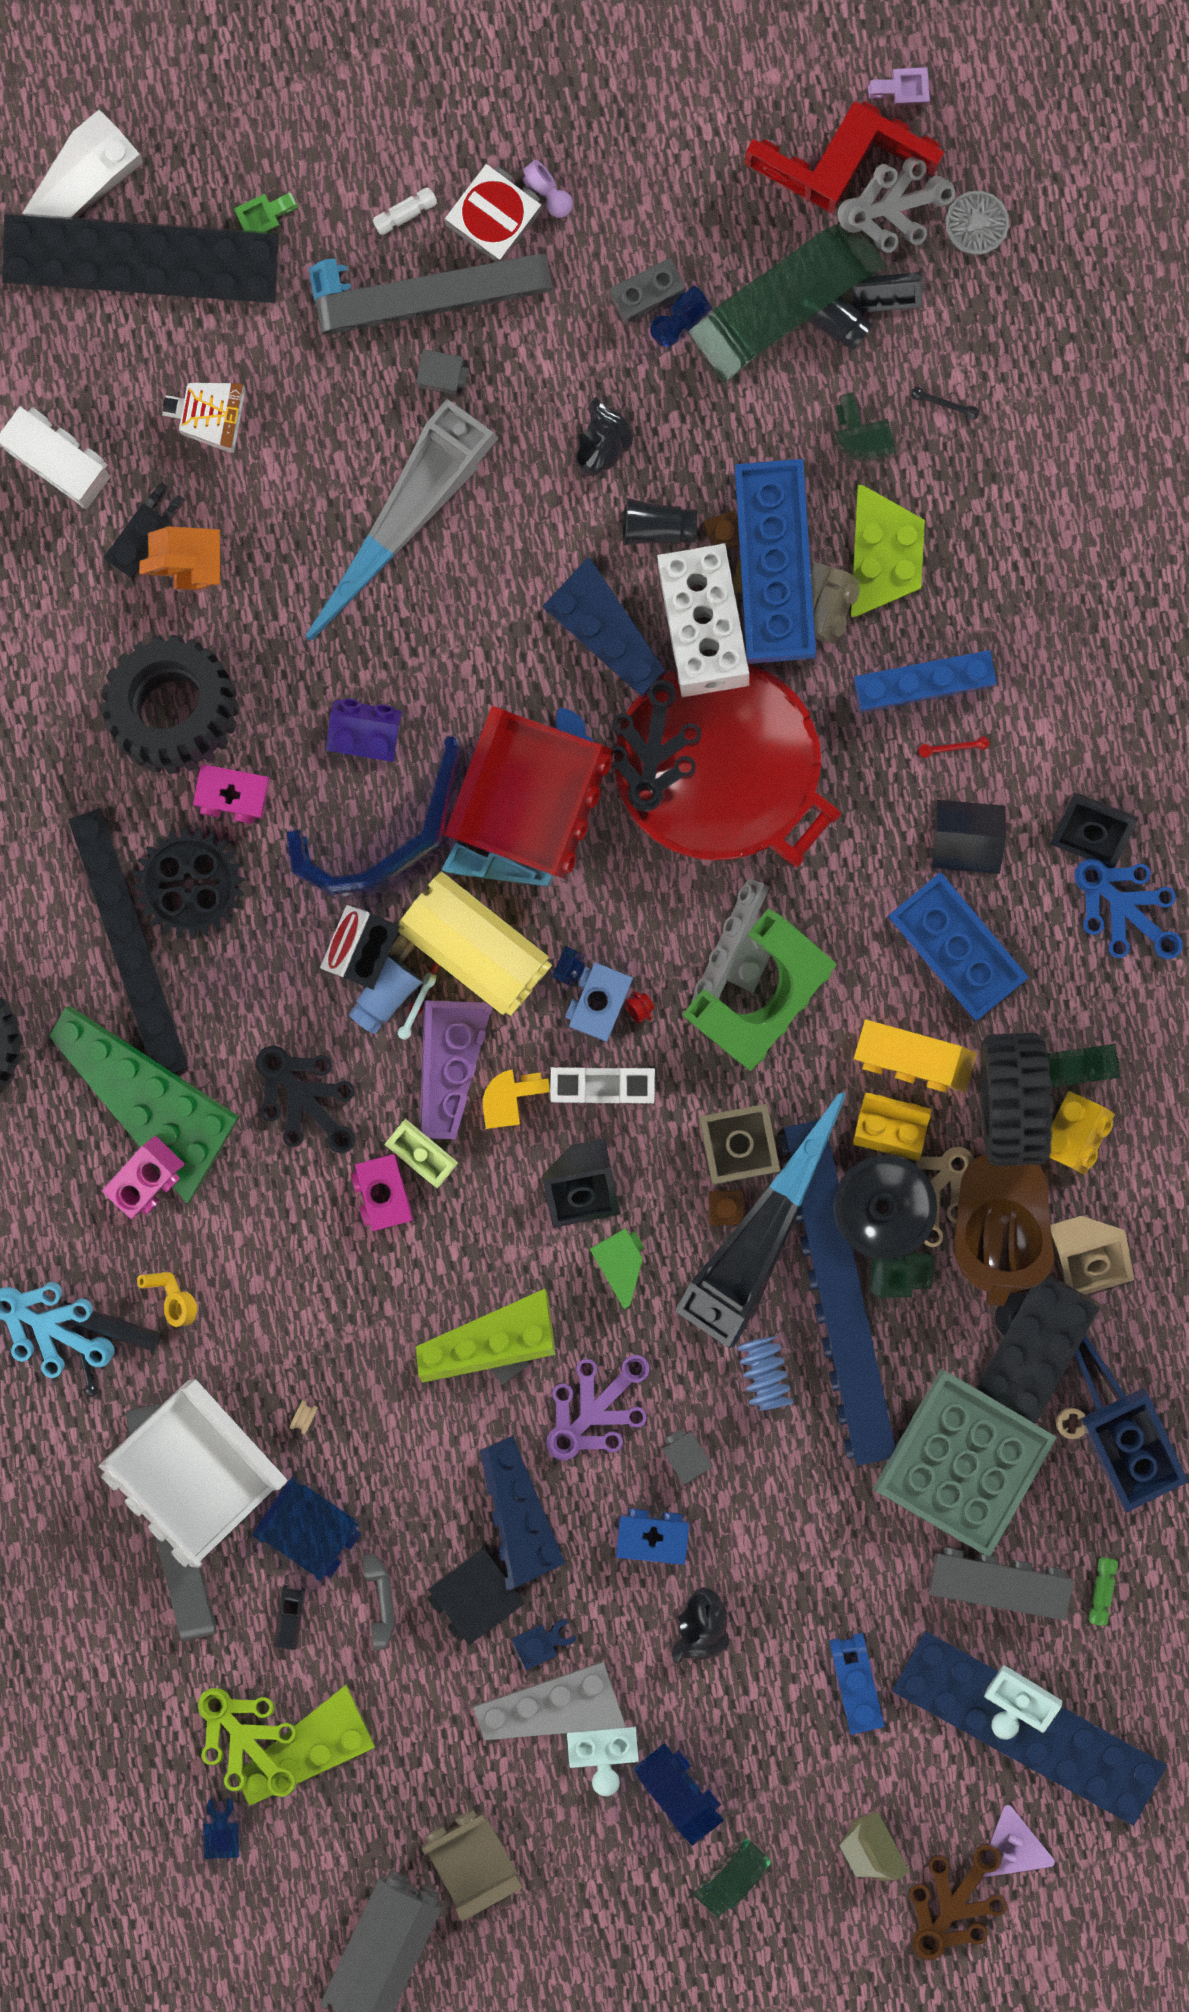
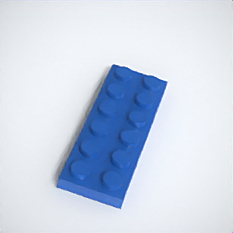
M803 459L735 464L747 663L817 658Z

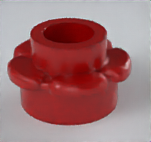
M633 991L630 997L624 1001L627 1012L638 1024L646 1019L651 1021L653 1019L651 1012L655 1010L652 1000L644 992L639 994Z

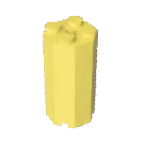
M441 871L429 883L430 889L421 893L399 922L400 928L398 932L502 1015L507 1013L512 1016L531 994L535 985L551 968L552 964L547 961L549 956Z

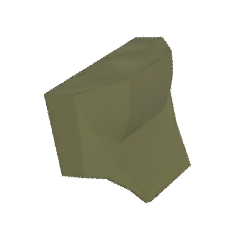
M878 1811L862 1814L851 1820L850 1829L839 1846L856 1877L891 1881L901 1879L910 1872Z

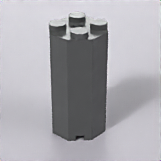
M390 1870L387 1876L380 1874L326 1989L320 2006L326 2009L328 2004L335 2007L333 2012H394L442 1910L443 1903L438 1901L440 1895L438 1891L425 1885H421L418 1889L407 1883L408 1878L393 1870Z

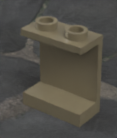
M472 1809L455 1819L457 1825L446 1831L443 1826L433 1830L425 1836L427 1841L422 1845L424 1854L428 1853L455 1902V1910L461 1921L470 1918L523 1888V1882L483 1810L476 1814Z

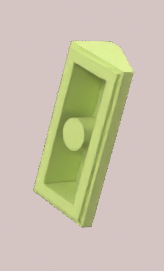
M407 1119L401 1123L384 1144L435 1188H438L458 1164L455 1159Z

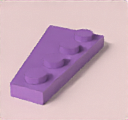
M424 1001L420 1131L429 1139H456L467 1101L468 1090L476 1069L477 1058L485 1037L486 1026L493 1008L488 1003Z

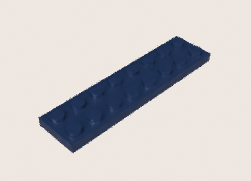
M924 1630L894 1684L892 1692L1127 1823L1135 1825L1167 1767L1165 1763L1063 1706L1059 1709L1044 1733L1019 1718V1730L1014 1737L1010 1739L997 1737L992 1730V1720L998 1713L1007 1710L985 1698L984 1695L999 1671Z

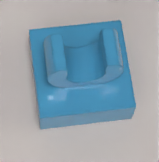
M325 259L308 268L314 301L319 297L345 292L351 288V284L340 283L339 274L348 271V268L345 265H337L336 259Z

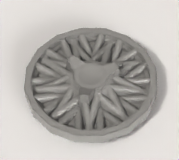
M984 191L967 192L957 197L950 205L945 219L946 233L951 243L960 251L971 255L987 254L997 249L1006 238L1009 228L1008 212L1003 202L993 194Z

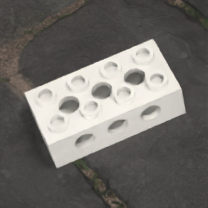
M719 544L657 555L659 576L681 697L749 686V670L726 545ZM694 585L705 587V589L698 592L692 591L690 588ZM700 617H707L711 619V621L707 624H699L696 622V620ZM707 649L717 652L716 655L706 657L701 653Z

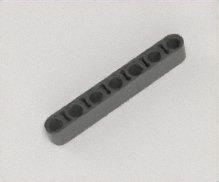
M536 254L325 295L315 299L321 334L330 335L546 293L553 290L547 255Z
M160 1402L126 1411L130 1435L161 1406ZM156 1538L182 1642L217 1634L202 1567H191L189 1564L184 1567L172 1555L171 1551L174 1548L166 1539L160 1541Z

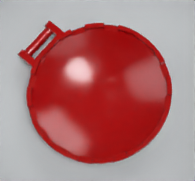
M747 664L749 686L681 697L677 671L666 673L661 680H667L673 684L676 690V701L671 708L667 709L661 746L679 734L682 727L689 723L696 724L700 728L701 741L696 746L684 747L658 765L656 778L675 767L677 759L682 756L691 757L695 761L696 772L692 778L680 779L664 790L662 802L655 810L642 812L631 805L628 797L630 785L619 770L614 769L620 796L633 820L653 840L687 857L712 861L732 860L756 854L770 847L782 858L798 868L805 860L803 855L831 822L835 823L842 815L835 806L816 793L821 770V747L810 713L801 699L784 682L772 674ZM659 693L656 696L659 702H665L669 698L666 693ZM648 694L644 698L639 695L626 713L632 718L634 728L646 744L653 711ZM623 720L620 729H627L629 723ZM689 730L684 736L689 740H693L697 737V733ZM618 736L616 746L623 747L626 750L628 762L642 776L644 763L625 738ZM615 753L614 762H621L624 756L621 753ZM683 763L679 766V770L684 773L692 769L689 763ZM642 791L639 797L642 800H649L652 797V793ZM812 807L820 815L792 847L784 840Z

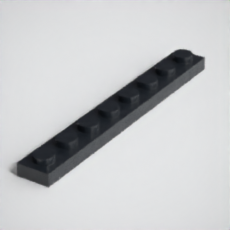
M99 808L70 818L68 821L147 1055L172 1073L189 1069L103 811Z

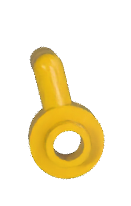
M171 1272L138 1276L137 1284L141 1289L164 1286L167 1293L164 1303V1314L170 1325L181 1327L191 1325L194 1322L198 1310L197 1303L189 1292L180 1291L175 1276Z

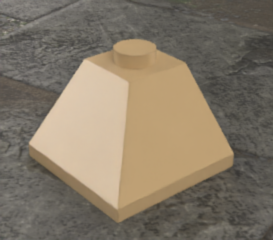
M1084 1216L1050 1225L1053 1250L1063 1283L1086 1295L1134 1280L1127 1237L1123 1229Z

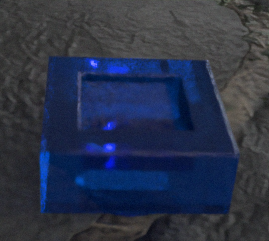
M565 946L552 974V978L571 987L574 980L578 981L583 974L585 955Z

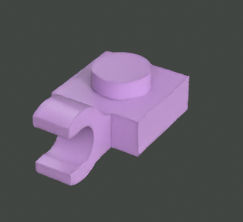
M927 67L893 69L892 80H871L870 85H868L869 99L893 96L894 106L929 104Z

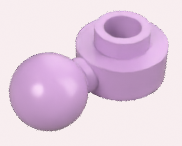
M537 160L532 161L523 169L525 174L523 182L525 186L533 193H539L547 198L546 208L552 216L563 218L570 214L573 208L572 197L567 192L556 189L553 177L543 164Z

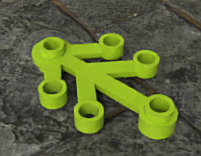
M211 1688L206 1690L198 1701V1711L201 1717L207 1721L206 1744L201 1753L202 1760L212 1766L218 1765L223 1761L224 1752L219 1746L222 1724L230 1733L228 1773L224 1777L225 1787L230 1791H240L245 1787L247 1780L244 1773H242L243 1753L245 1750L267 1775V1786L273 1795L278 1797L291 1795L297 1786L295 1775L287 1769H280L254 1739L278 1740L283 1744H291L297 1739L298 1732L296 1727L289 1723H282L279 1726L241 1724L232 1713H254L257 1717L266 1719L275 1712L274 1702L266 1697H260L256 1700L231 1699L229 1694L222 1689ZM214 1699H219L222 1705L218 1712H213L210 1708V1704ZM263 1701H266L270 1707L266 1714H261L258 1710L259 1704ZM285 1727H289L292 1730V1736L288 1740H283L281 1737V1731ZM215 1748L218 1751V1758L211 1762L207 1758V1753L210 1749ZM234 1774L239 1775L241 1778V1782L237 1787L230 1785V1778ZM285 1776L289 1780V1786L281 1790L278 1787V1780Z

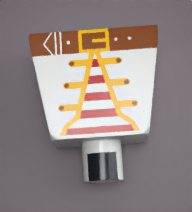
M188 383L185 399L165 396L162 415L181 419L179 426L181 435L234 453L246 389L240 383Z

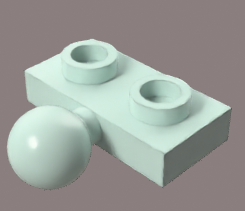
M1005 1665L1001 1667L984 1695L985 1698L1007 1710L998 1713L992 1720V1730L1001 1739H1010L1017 1734L1019 1718L1044 1733L1062 1707L1063 1702Z
M636 1727L567 1733L570 1768L597 1766L598 1771L593 1776L592 1786L595 1792L601 1796L613 1795L619 1788V1777L612 1770L611 1764L639 1762Z

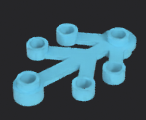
M48 1282L43 1288L20 1293L15 1288H0V1319L7 1323L14 1342L11 1354L17 1361L23 1362L28 1360L34 1352V1345L26 1338L21 1320L33 1328L44 1358L41 1370L49 1378L59 1376L65 1366L63 1359L57 1354L52 1337L83 1353L86 1361L94 1367L106 1366L114 1356V1346L107 1338L96 1337L90 1341L58 1324L71 1319L77 1322L86 1321L93 1312L92 1304L88 1300L81 1298L71 1305L38 1313L27 1306L40 1302L49 1306L55 1305L62 1297L63 1292L60 1285L55 1282ZM46 1290L54 1291L56 1298L48 1297ZM2 1301L9 1302L11 1310L3 1307ZM76 1306L84 1307L86 1314H79ZM18 1346H24L28 1354H21ZM92 1351H99L102 1354V1359L96 1358ZM48 1362H54L58 1370H51Z

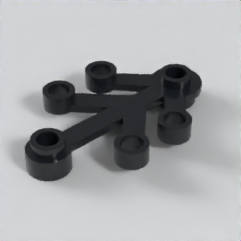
M667 680L655 681L648 690V698L653 706L647 744L634 728L633 720L628 714L620 713L612 721L615 734L624 737L644 763L642 776H640L628 762L627 752L623 747L614 746L610 748L613 749L610 756L614 753H621L624 756L621 762L616 763L612 761L611 768L618 769L630 785L628 791L629 801L635 809L642 812L655 810L662 802L664 790L680 779L692 778L696 772L695 761L691 757L682 756L677 759L675 767L656 778L658 765L684 747L696 746L701 741L700 728L696 724L689 723L682 727L679 734L661 746L667 709L671 708L676 701L675 687ZM659 693H666L669 698L665 702H659L656 696ZM621 720L629 723L628 728L624 730L617 728L616 725ZM689 730L697 733V737L693 740L685 738L684 735ZM683 763H689L692 769L684 773L679 770V766ZM642 791L652 793V797L649 800H642L639 795Z
M268 1046L263 1048L256 1058L257 1071L265 1078L264 1104L260 1108L261 1117L268 1122L276 1121L280 1117L281 1108L277 1104L280 1081L289 1091L287 1129L283 1133L284 1143L289 1147H298L302 1144L304 1140V1134L301 1130L303 1106L328 1134L327 1141L329 1147L336 1153L349 1152L356 1142L354 1132L349 1127L339 1126L313 1096L336 1097L340 1101H349L355 1095L354 1085L349 1081H340L337 1084L299 1082L290 1071H313L317 1075L325 1076L332 1069L331 1060L323 1055L316 1056L315 1058L289 1057L283 1048ZM276 1056L279 1059L280 1065L277 1069L271 1070L268 1068L267 1060L269 1057ZM319 1059H325L328 1062V1069L324 1072H319L315 1068V1063ZM343 1084L351 1088V1094L346 1098L338 1094V1089ZM267 1105H274L276 1107L277 1114L275 1117L268 1118L265 1116L264 1109ZM291 1130H295L300 1134V1139L295 1144L287 1140V1134ZM339 1133H345L348 1136L349 1140L345 1146H339L335 1141Z

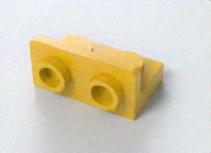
M865 1093L852 1144L919 1161L932 1110L918 1104L887 1098L883 1095Z

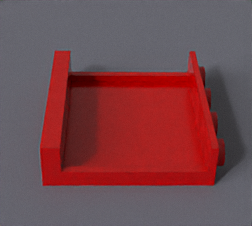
M491 705L444 835L565 879L567 873H571L577 859L575 851L579 840L582 841L588 831L589 823L587 818L591 808H594L599 801L601 793L599 785L603 775H607L611 768L612 756L610 755L613 749Z

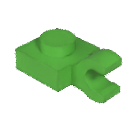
M290 192L270 203L267 196L263 194L234 208L244 230L271 232L281 227L277 220L278 216L290 213L299 207Z

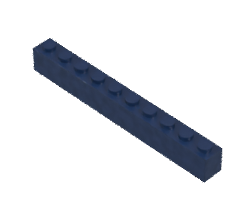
M819 1120L783 1127L784 1134L778 1135L782 1156L789 1155V1159H791ZM828 1138L795 1219L797 1223L803 1222L806 1235L800 1236V1242L804 1257L810 1256L813 1269L807 1270L811 1291L818 1290L820 1303L814 1304L818 1324L825 1323L828 1336L821 1338L826 1358L832 1357L835 1370L829 1371V1377L833 1392L839 1391L842 1404L836 1405L840 1426L847 1425L849 1438L843 1439L847 1459L854 1458L856 1466L890 1459L895 1450V1444L853 1249L842 1237L835 1222L833 1206L839 1184Z

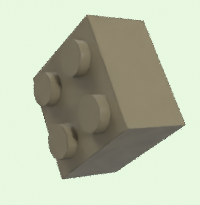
M767 1104L699 1116L712 1185L780 1172Z

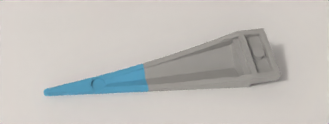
M449 399L444 401L425 424L394 489L342 580L307 632L306 638L309 641L313 640L478 470L477 464L499 439L491 430Z

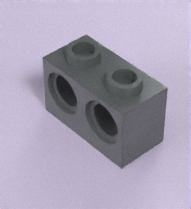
M671 257L609 289V297L624 326L686 295V286Z

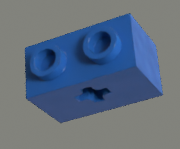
M628 1508L627 1514H620L616 1558L685 1565L689 1521L682 1520L683 1514L662 1512V1518L649 1517L648 1510ZM651 1527H657L658 1534L663 1535V1539H656L655 1544H649L648 1538L643 1537V1533L650 1532Z

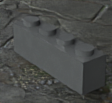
M944 1547V1552L935 1551L928 1588L930 1595L1064 1621L1067 1620L1074 1579L1066 1576L1067 1570L1046 1566L1045 1572L1033 1570L1032 1563L1020 1560H1012L1011 1565L998 1563L999 1557L993 1555L986 1556L982 1553H978L977 1559L964 1557V1550L952 1547Z

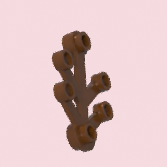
M984 1843L975 1849L973 1854L974 1865L953 1895L951 1894L948 1879V1859L941 1854H936L930 1858L929 1870L934 1875L941 1910L940 1915L933 1924L927 1904L930 1899L928 1886L923 1883H916L910 1888L911 1891H909L910 1900L915 1904L919 1929L912 1937V1948L919 1958L928 1961L935 1960L944 1953L946 1947L966 1943L980 1945L986 1941L988 1933L984 1924L974 1922L968 1926L967 1930L945 1932L952 1921L989 1914L1001 1916L1005 1913L1007 1902L1001 1894H992L987 1900L965 1904L984 1874L992 1873L999 1868L1001 1854L995 1845ZM984 1851L993 1853L994 1858L991 1862L985 1863L981 1860L980 1856ZM942 1860L945 1862L946 1867L942 1871H936L932 1867L933 1862ZM918 1888L926 1891V1897L922 1900H917L913 1896V1892ZM992 1900H1001L1003 1903L1002 1909L998 1911L992 1910L990 1908ZM974 1928H980L983 1930L984 1935L980 1939H974L970 1935L971 1931ZM925 1937H933L936 1944L932 1948H926L922 1944Z

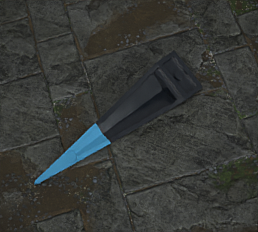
M840 1093L836 1096L768 1189L690 1282L675 1312L728 1348L735 1347L750 1318H753L843 1105L846 1093Z

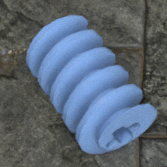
M777 1336L751 1340L737 1347L738 1351L748 1352L749 1354L740 1360V1363L750 1365L752 1368L745 1372L743 1377L754 1379V1383L746 1387V1391L757 1393V1396L749 1401V1405L760 1406L758 1411L778 1408L793 1403L792 1398L782 1397L783 1394L790 1390V1386L779 1383V1381L787 1377V1372L776 1370L777 1367L785 1363L784 1358L773 1356V1354L782 1349L781 1344L770 1343Z

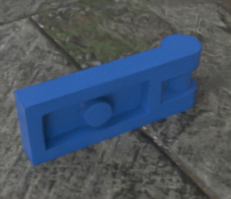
M863 1632L853 1634L851 1639L840 1641L839 1638L829 1640L851 1735L884 1727ZM857 1653L858 1661L845 1663L843 1654Z

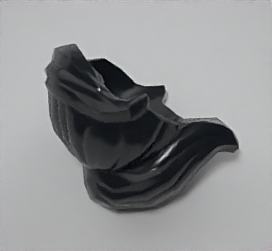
M598 397L593 398L587 408L590 413L591 422L585 434L577 435L579 449L576 454V463L581 468L580 471L584 476L594 477L615 466L621 454L628 451L632 447L633 434L629 422L620 413L602 404Z
M704 1587L697 1589L688 1599L684 1611L677 1616L680 1622L679 1627L682 1638L672 1648V1658L675 1663H680L683 1658L696 1660L713 1658L726 1650L729 1645V1634L726 1631L728 1613L715 1591Z

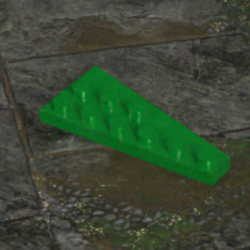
M66 1007L49 1037L140 1147L156 1136L185 1163L176 1173L180 1180L173 1188L187 1204L190 1203L240 1116L73 1007Z

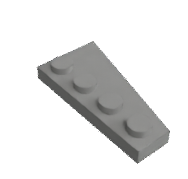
M604 1661L473 1706L484 1740L626 1728Z

